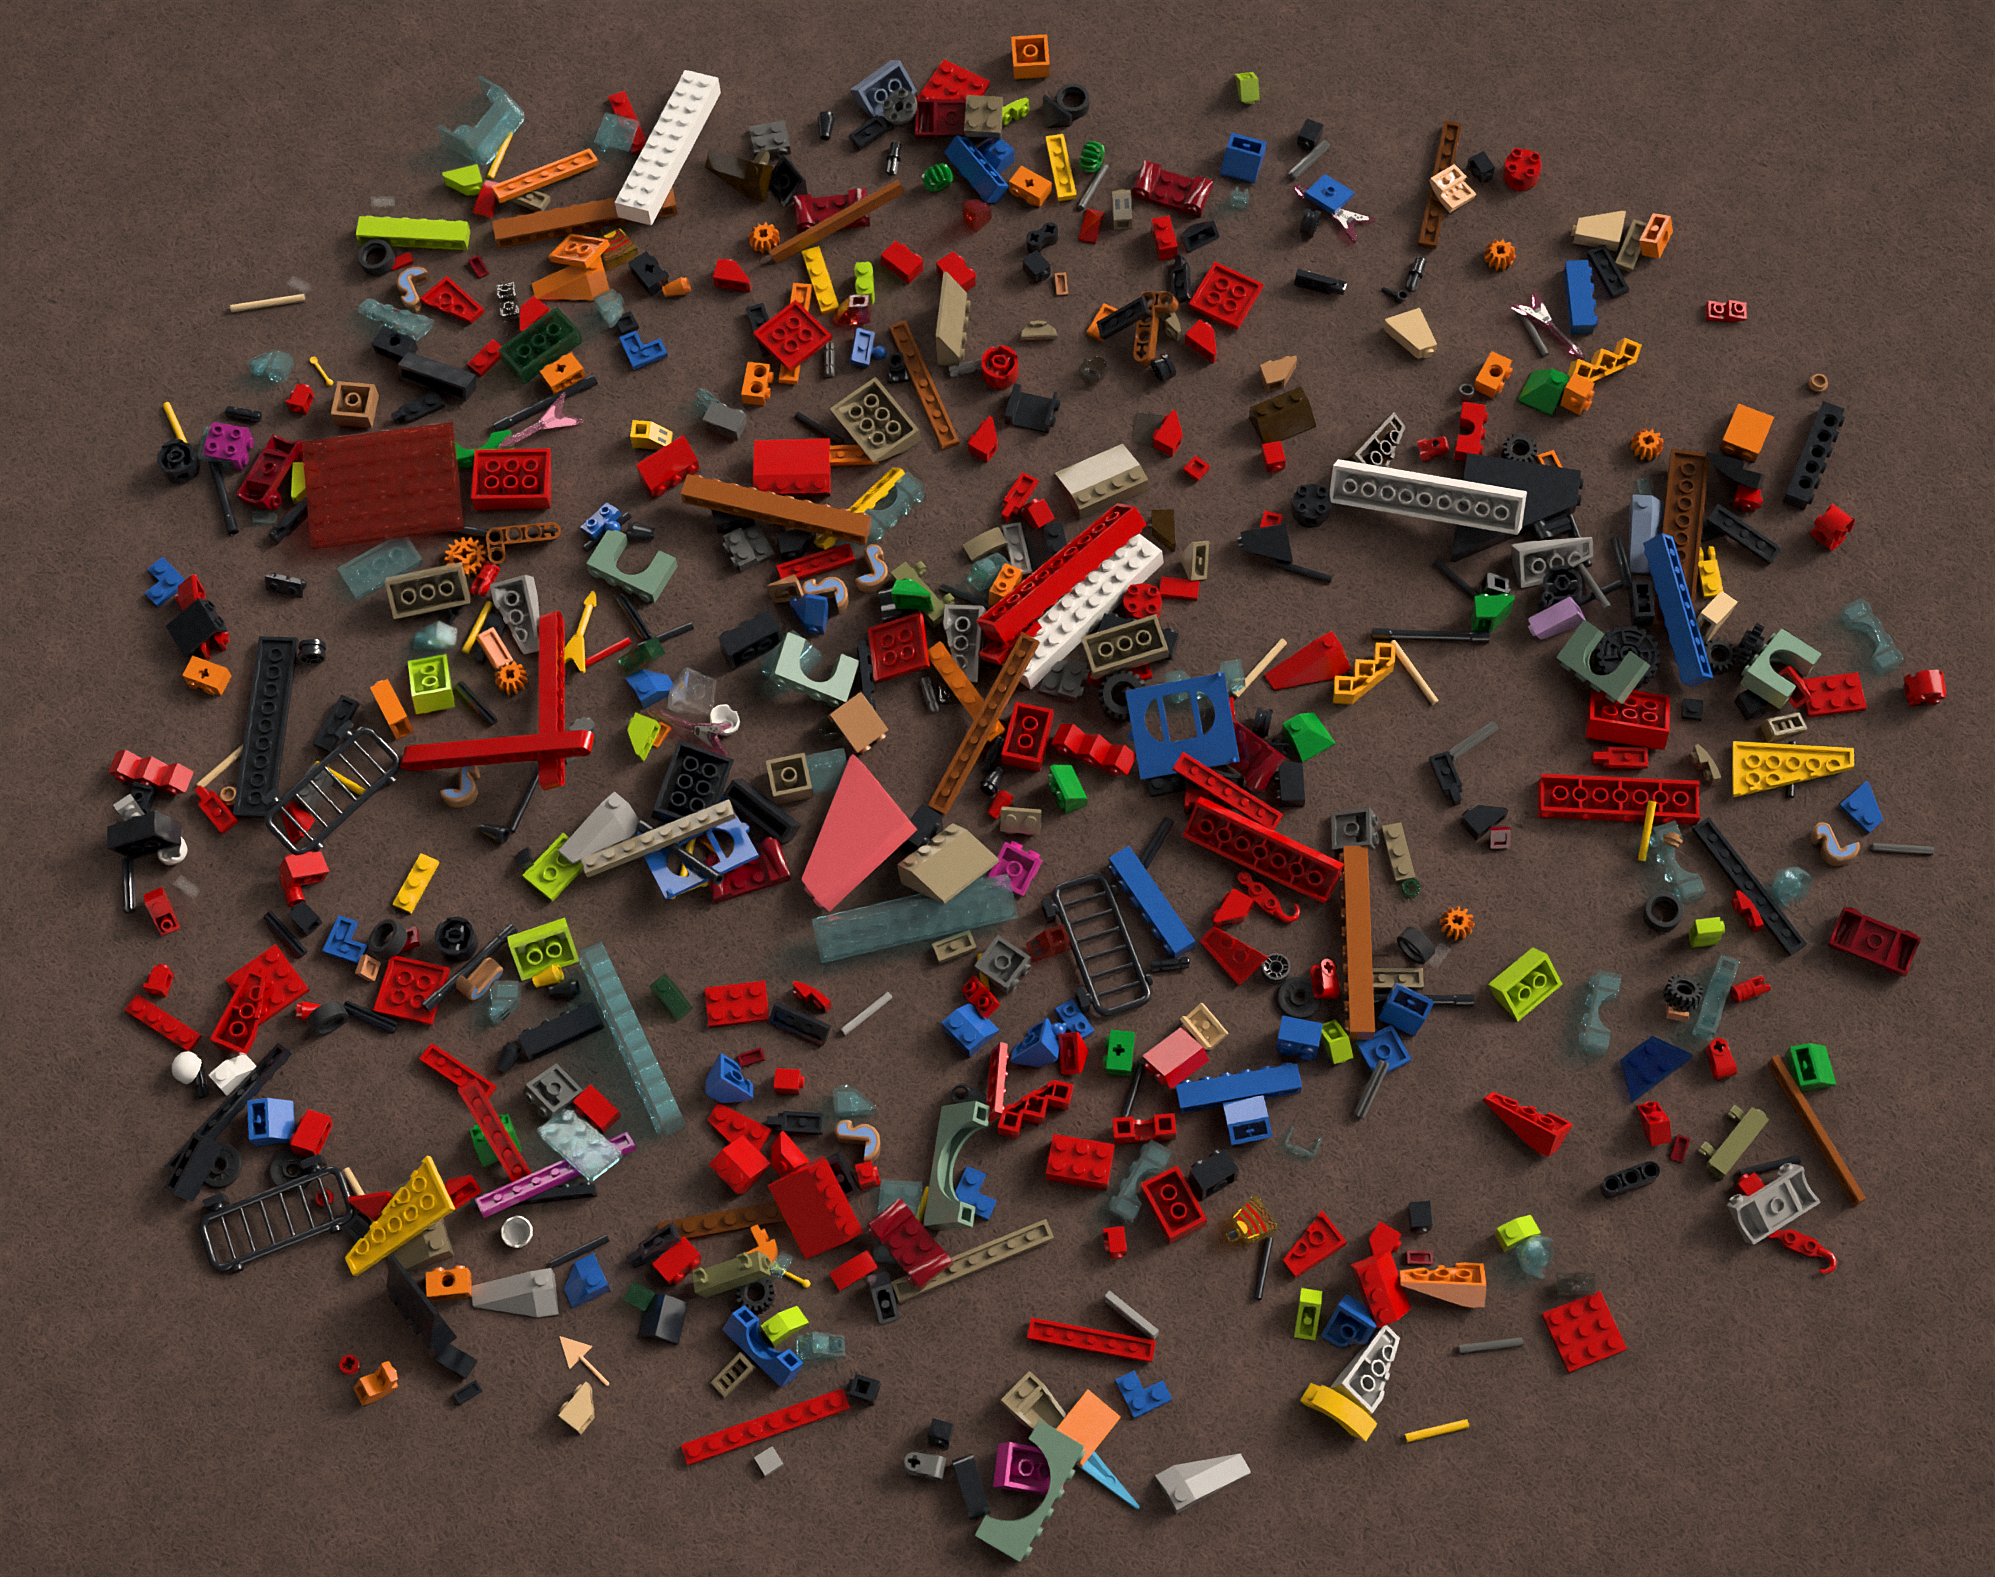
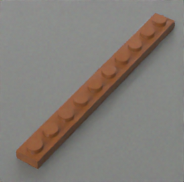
M1021 633L930 800L928 806L945 815L948 814L1040 644L1038 640L1024 633Z

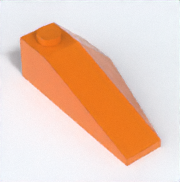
M601 256L588 268L570 265L532 283L534 295L539 300L558 301L559 299L594 302L612 297Z
M1456 1263L1455 1267L1445 1268L1444 1265H1439L1436 1270L1416 1268L1400 1271L1401 1286L1460 1306L1470 1308L1485 1307L1486 1278L1484 1263Z

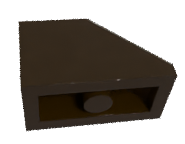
M1174 509L1151 510V517H1148V529L1151 528L1154 538L1171 552H1175Z

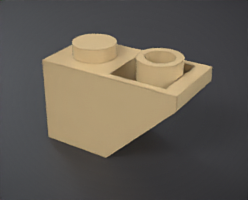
M587 1382L583 1385L580 1384L575 1389L574 1397L570 1402L567 1401L562 1405L559 1410L561 1413L558 1415L561 1420L579 1434H582L595 1418L592 1388Z

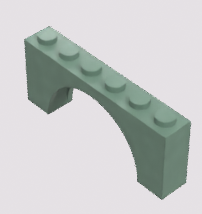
M971 1101L941 1107L923 1226L936 1231L973 1227L976 1207L958 1200L953 1189L952 1175L956 1157L965 1141L979 1129L988 1126L989 1106L978 1101Z
M1040 1419L1029 1439L1042 1450L1049 1464L1050 1485L1045 1499L1034 1512L1017 1520H997L985 1515L975 1533V1536L1019 1562L1022 1558H1028L1032 1547L1029 1546L1033 1538L1036 1540L1039 1538L1043 1530L1040 1525L1044 1519L1049 1520L1054 1511L1051 1508L1054 1500H1060L1065 1491L1062 1489L1064 1482H1070L1075 1473V1470L1072 1469L1076 1461L1080 1463L1086 1453L1083 1450L1084 1445Z

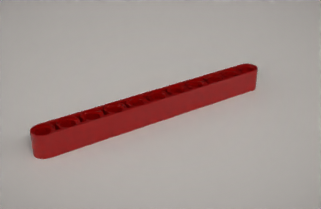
M560 611L551 612L539 617V734L565 731L564 618ZM565 758L539 760V783L544 791L564 786Z
M587 730L409 745L404 748L400 766L407 771H422L584 757L591 754L594 734Z

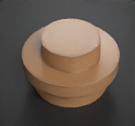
M1816 374L1810 378L1808 384L1814 392H1823L1828 386V381L1824 375Z
M225 787L220 792L219 797L226 806L235 804L237 789L234 787Z
M1669 832L1668 834H1663V843L1665 845L1678 848L1679 844L1683 842L1677 833Z

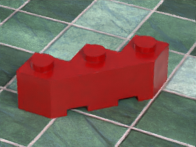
M1073 723L1060 724L1051 743L1060 754L1068 755L1089 766L1102 769L1113 776L1128 775L1136 758V754L1126 745H1111L1100 734H1085Z
M127 750L116 752L108 773L113 775L117 781L149 785L154 789L176 796L177 794L186 793L194 771L178 763L167 765L152 756L140 758Z
M1052 1080L1042 1088L1023 1096L1017 1102L1004 1107L1003 1114L1000 1117L998 1134L1018 1139L1023 1120L1044 1125L1048 1106L1069 1111L1074 1084Z

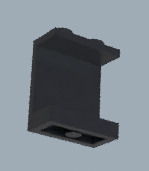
M1014 383L1005 413V424L1049 433L1050 428L1055 426L1056 417L1054 414L1055 411H1059L1061 401L1058 400V393L1054 392L1052 399L1023 393L1022 385Z
M200 598L195 600L166 625L184 657L192 658V656L198 657L200 652L197 648L214 633H226L228 631L224 625V620L217 614L215 605L210 600Z

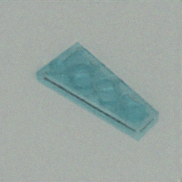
M366 299L359 305V313L375 321L382 320L390 328L395 326L399 328L400 333L404 335L409 333L417 341L434 326V320L429 319L427 316L413 314L409 310H401L389 304L385 305L374 299Z

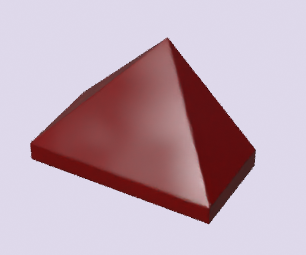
M1086 209L1078 241L1096 244L1105 212Z
M290 802L284 808L306 832L315 822L314 818L295 802ZM281 811L288 839L295 845L305 835Z
M1079 1032L1059 1033L1061 1074L1082 1073L1089 1052Z
M472 1175L450 1178L444 1185L455 1210L468 1202L470 1198H474L482 1192Z
M389 1191L352 1196L348 1197V1202L372 1220L377 1221L382 1215V1210L394 1197V1194Z

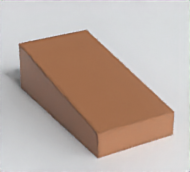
M1066 272L1055 273L1057 296L1068 295Z

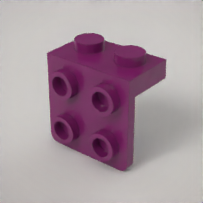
M213 422L202 453L205 457L232 461L235 470L243 471L244 465L248 464L249 449L253 448L254 438L249 428Z

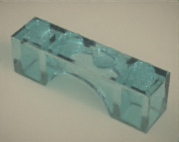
M908 471L894 483L897 498L892 506L884 510L868 508L863 512L871 516L872 526L868 536V540L871 543L875 539H880L889 526L893 527L902 514H907L915 502H920L925 495L924 484Z
M1861 597L1842 606L1838 615L1848 630L1863 631L1873 640L1875 653L1869 662L1878 676L1882 677L1899 669L1904 661L1903 655L1894 646L1891 636L1886 634L1880 619L1876 618L1873 614L1870 604Z
M1241 658L1221 662L1218 672H1224L1227 691H1239L1245 688ZM1183 670L1164 673L1165 683L1191 679ZM1196 691L1197 699L1205 695L1200 691ZM1190 692L1168 695L1169 702L1173 701L1175 703L1190 698Z
M1676 821L1654 827L1649 841L1651 846L1655 847L1658 852L1657 860L1665 868L1664 875L1667 882L1672 884L1673 895L1678 897L1682 905L1703 899L1707 891L1699 874L1683 870L1675 860L1674 851L1676 848L1663 843V834H1668L1669 832L1677 833L1680 835V839H1683Z
M1724 955L1719 956L1692 1035L1712 1041L1721 1020L1722 1010L1735 979L1740 961Z
M1598 969L1595 976L1591 975L1589 987H1592V993L1587 995L1585 1006H1589L1588 1013H1584L1582 1025H1585L1584 1032H1580L1578 1044H1581L1580 1051L1605 1056L1608 1050L1611 1031L1601 1023L1598 1009L1603 1003L1616 999L1619 993L1621 974Z
M1150 1140L1148 1145L1144 1144L1139 1152V1155H1141L1138 1162L1134 1161L1129 1169L1131 1173L1129 1178L1123 1179L1119 1186V1190H1121L1117 1197L1113 1196L1109 1203L1110 1215L1132 1227L1142 1209V1203L1135 1192L1137 1183L1148 1174L1163 1173L1172 1158L1173 1151L1153 1140Z

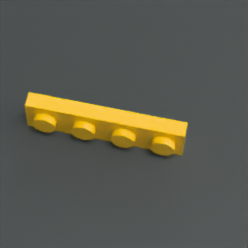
M1064 134L1046 136V145L1058 201L1076 199Z
M820 247L803 250L802 256L822 315L837 311L839 304Z

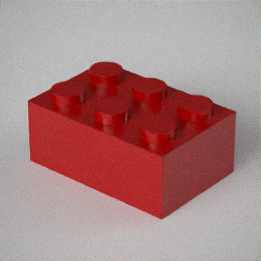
M1015 702L1001 754L1002 764L1040 772L1054 720V710Z
M1053 1134L1046 1170V1180L1107 1190L1115 1144Z
M1178 1165L1140 1184V1191L1169 1244L1206 1226L1207 1218Z

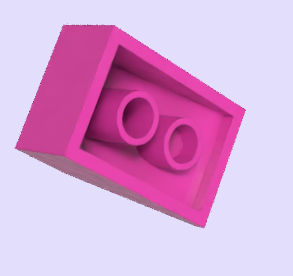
M1013 1442L998 1444L993 1487L1047 1495L1050 1485V1468L1042 1450L1038 1447Z

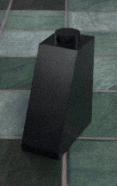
M1286 523L1240 532L1241 536L1238 537L1239 547L1244 549V552L1289 563L1293 562Z

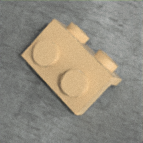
M1200 1003L1187 1016L1180 1018L1183 1023V1029L1189 1034L1192 1033L1196 1041L1206 1050H1212L1229 1034L1203 1003Z

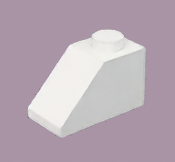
M240 1055L224 1061L209 1076L227 1096L243 1082L256 1065L247 1055Z

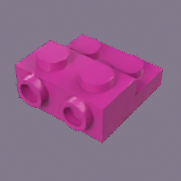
M1012 841L1011 844L1005 842L997 857L999 862L992 867L988 879L1024 896L1043 860L1039 859L1040 854L1029 850V852L1022 850V845Z

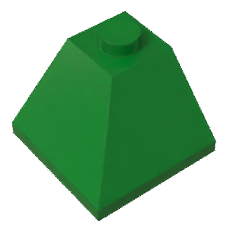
M1555 369L1533 370L1517 401L1552 416L1563 396L1570 376Z
M909 578L896 580L891 595L897 609L934 611L931 594L924 587Z
M1314 712L1298 714L1282 723L1281 733L1302 763L1336 744Z

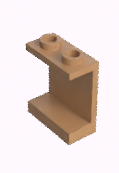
M862 692L827 716L831 723L833 721L836 723L854 748L852 752L854 754L866 752L871 748L869 746L871 742L875 740L878 743L886 737L884 733L889 730Z

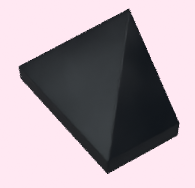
M1044 95V127H1070L1072 125V114L1047 95Z
M1214 220L1190 225L1181 237L1186 251L1190 253L1220 238Z

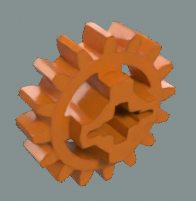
M462 537L461 542L454 540L455 545L449 544L450 551H445L447 556L444 558L446 564L462 562L464 572L468 578H470V573L477 575L476 570H481V564L484 565L486 562L487 554L484 546L480 545L478 540L473 542L472 537L468 541H465L464 537Z

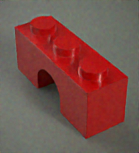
M1463 402L1459 427L1469 429L1472 434H1458L1454 460L1466 461L1467 453L1482 455L1483 446L1480 445V441L1485 438L1486 429L1482 428L1483 424H1487L1488 413L1485 412L1486 405Z
M1175 1113L1154 1115L1149 1120H1134L1133 1116L1112 1118L1114 1144L1176 1140Z

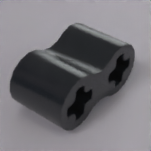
M1048 222L1040 230L1029 232L1026 236L1027 251L1032 254L1037 250L1040 253L1045 246L1055 245L1058 241V226L1053 222Z
M892 588L878 590L883 623L902 618L901 609L895 607L891 595Z
M448 1344L436 1353L433 1358L436 1363L464 1379L468 1378L478 1362L475 1358L451 1344Z

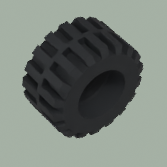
M1120 670L1118 673L1116 671L1112 672V675L1105 677V680L1101 683L1099 689L1100 707L1103 709L1106 716L1109 715L1112 720L1117 719L1118 722H1122V720L1130 721L1128 706H1119L1112 700V692L1115 688L1119 686H1127L1131 689L1146 687L1144 680H1141L1138 674L1134 675L1132 671L1124 672L1125 670Z

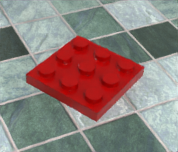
M944 59L917 99H966V95L983 96L991 84L989 80Z
M1214 261L1191 299L1189 308L1239 330L1263 290L1264 284Z
M796 300L753 332L754 337L789 372L832 340V335Z
M920 612L868 628L873 676L876 683L930 667L923 614Z
M276 944L225 979L235 992L248 968L267 976L259 1026L310 991Z
M400 956L390 958L373 1011L377 1014L433 1026L439 1004L432 1011L427 1012L421 1003L447 982L450 968Z
M1601 1291L1541 1314L1568 1373L1627 1350Z

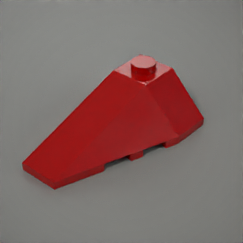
M196 574L189 576L177 586L178 594H175V599L182 611L198 598L206 599L205 590ZM207 639L200 645V648L205 657L211 659L209 639Z
M1330 631L1309 643L1264 674L1273 690L1277 691L1307 683L1313 684L1323 680H1334L1335 676H1342L1351 671V667L1343 646L1333 631Z
M249 968L247 969L210 1037L215 1047L235 1055L248 1054L257 1036L267 979L266 975Z
M1495 1092L1490 1093L1483 1099V1102L1527 1145L1543 1156L1549 1157L1555 1153L1573 1126L1571 1122L1553 1113L1548 1112L1547 1116L1536 1112V1107H1520L1516 1100Z

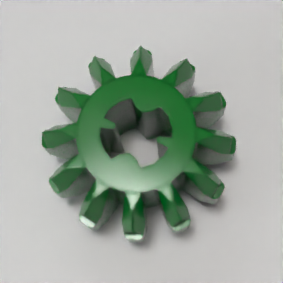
M1087 141L1083 150H1081L1080 168L1090 173H1096L1100 169L1104 158V145L1094 141Z
M943 163L935 164L933 167L925 170L921 176L924 187L928 192L932 193L940 192V190L945 189L953 181L952 171L947 164Z

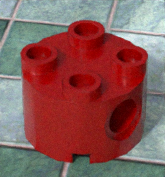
M1514 148L1508 154L1503 169V180H1505L1507 186L1515 191H1527L1529 188L1536 186L1541 172L1542 162L1540 155L1528 149Z
M999 345L996 348L993 346L987 349L981 358L984 382L990 387L1005 390L1014 384L1019 374L1016 352L1004 345Z
M1831 504L1824 515L1820 514L1815 519L1814 524L1816 526L1811 530L1810 535L1828 549L1834 550L1847 538L1845 534L1852 531L1855 520L1836 505Z
M1145 583L1130 585L1123 598L1124 617L1126 619L1134 618L1139 620L1156 614L1159 619L1162 600L1158 588Z
M1923 670L1916 672V676L1912 677L1910 673L1903 677L1906 701L1909 707L1921 705L1920 702H1928V705H1937L1941 699L1946 698L1947 692L1943 671Z

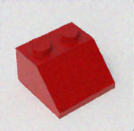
M744 1135L722 1149L709 1163V1166L738 1194H745L771 1165V1162Z

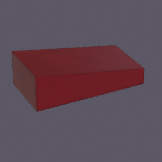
M479 255L468 259L479 279L489 274Z
M762 1047L737 1055L740 1067L766 1060Z
M1677 1135L1670 1159L1683 1163L1690 1138Z
M1407 1250L1405 1252L1406 1265H1433V1251Z

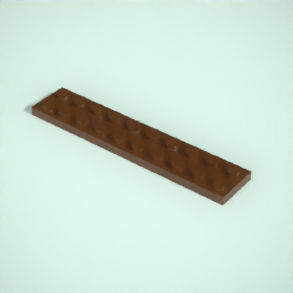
M1671 449L1662 533L1673 536L1694 609L1709 458L1706 456L1707 453ZM1655 591V617L1652 627L1666 628L1664 625V615L1659 607L1658 594Z

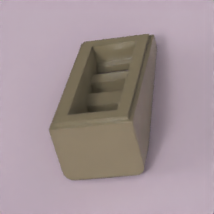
M1799 712L1766 719L1761 725L1767 742L1777 741L1807 730ZM1793 719H1794V721H1795L1797 727H1794V724H1793V722H1792Z
M740 1352L710 1383L726 1398L758 1367L744 1352ZM740 1361L748 1367L746 1370L739 1364ZM734 1367L741 1373L740 1376L733 1371ZM727 1373H729L735 1379L733 1383L726 1376ZM721 1379L728 1384L729 1387L727 1389L719 1382Z

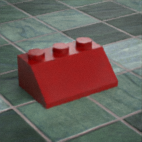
M684 435L636 464L640 482L652 498L663 495L670 487L679 485L686 478L687 474L694 475L700 469L698 459Z
M1389 1249L1350 1265L1364 1305L1377 1328L1397 1321L1411 1309Z

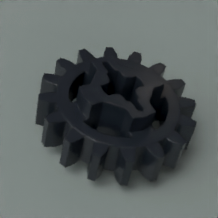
M1756 623L1752 631L1746 630L1737 648V651L1741 652L1737 659L1738 662L1746 665L1749 657L1754 658L1765 639V637L1761 636L1765 628L1764 626Z

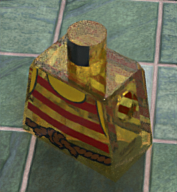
M607 225L601 229L602 236L599 239L608 240L610 244L602 253L608 271L639 256L637 246L622 228L612 230L611 226Z
M1254 1195L1231 1217V1223L1234 1227L1225 1234L1231 1243L1242 1237L1244 1242L1249 1245L1278 1232L1279 1226L1257 1195Z

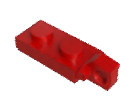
M1024 472L1020 474L1003 500L1002 520L1008 522L1013 514L1017 515L1022 510L1039 484L1038 479Z
M1608 747L1607 749H1602V752H1593L1591 756L1593 764H1603V767L1648 768L1647 748Z
M201 785L195 789V792L201 798L198 801V805L221 833L225 834L239 822L213 790L208 792Z

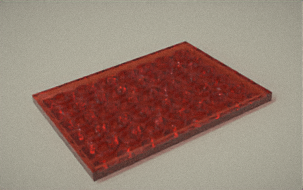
M453 422L302 441L310 544L312 549L464 529Z

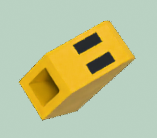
M632 421L630 439L633 448L660 450L671 443L673 435L671 431L650 421Z

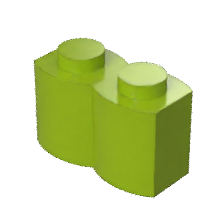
M858 262L854 268L857 302L860 306L873 305L875 292L872 265L870 262Z
M1720 917L1693 920L1692 927L1689 928L1688 932L1691 948L1718 944L1722 933H1725V925L1723 921H1720Z

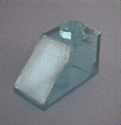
M612 288L593 297L599 314L610 328L614 327L624 313L622 306L624 300L621 294H617Z
M840 1085L838 1088H833L835 1118L876 1115L875 1105L854 1087Z

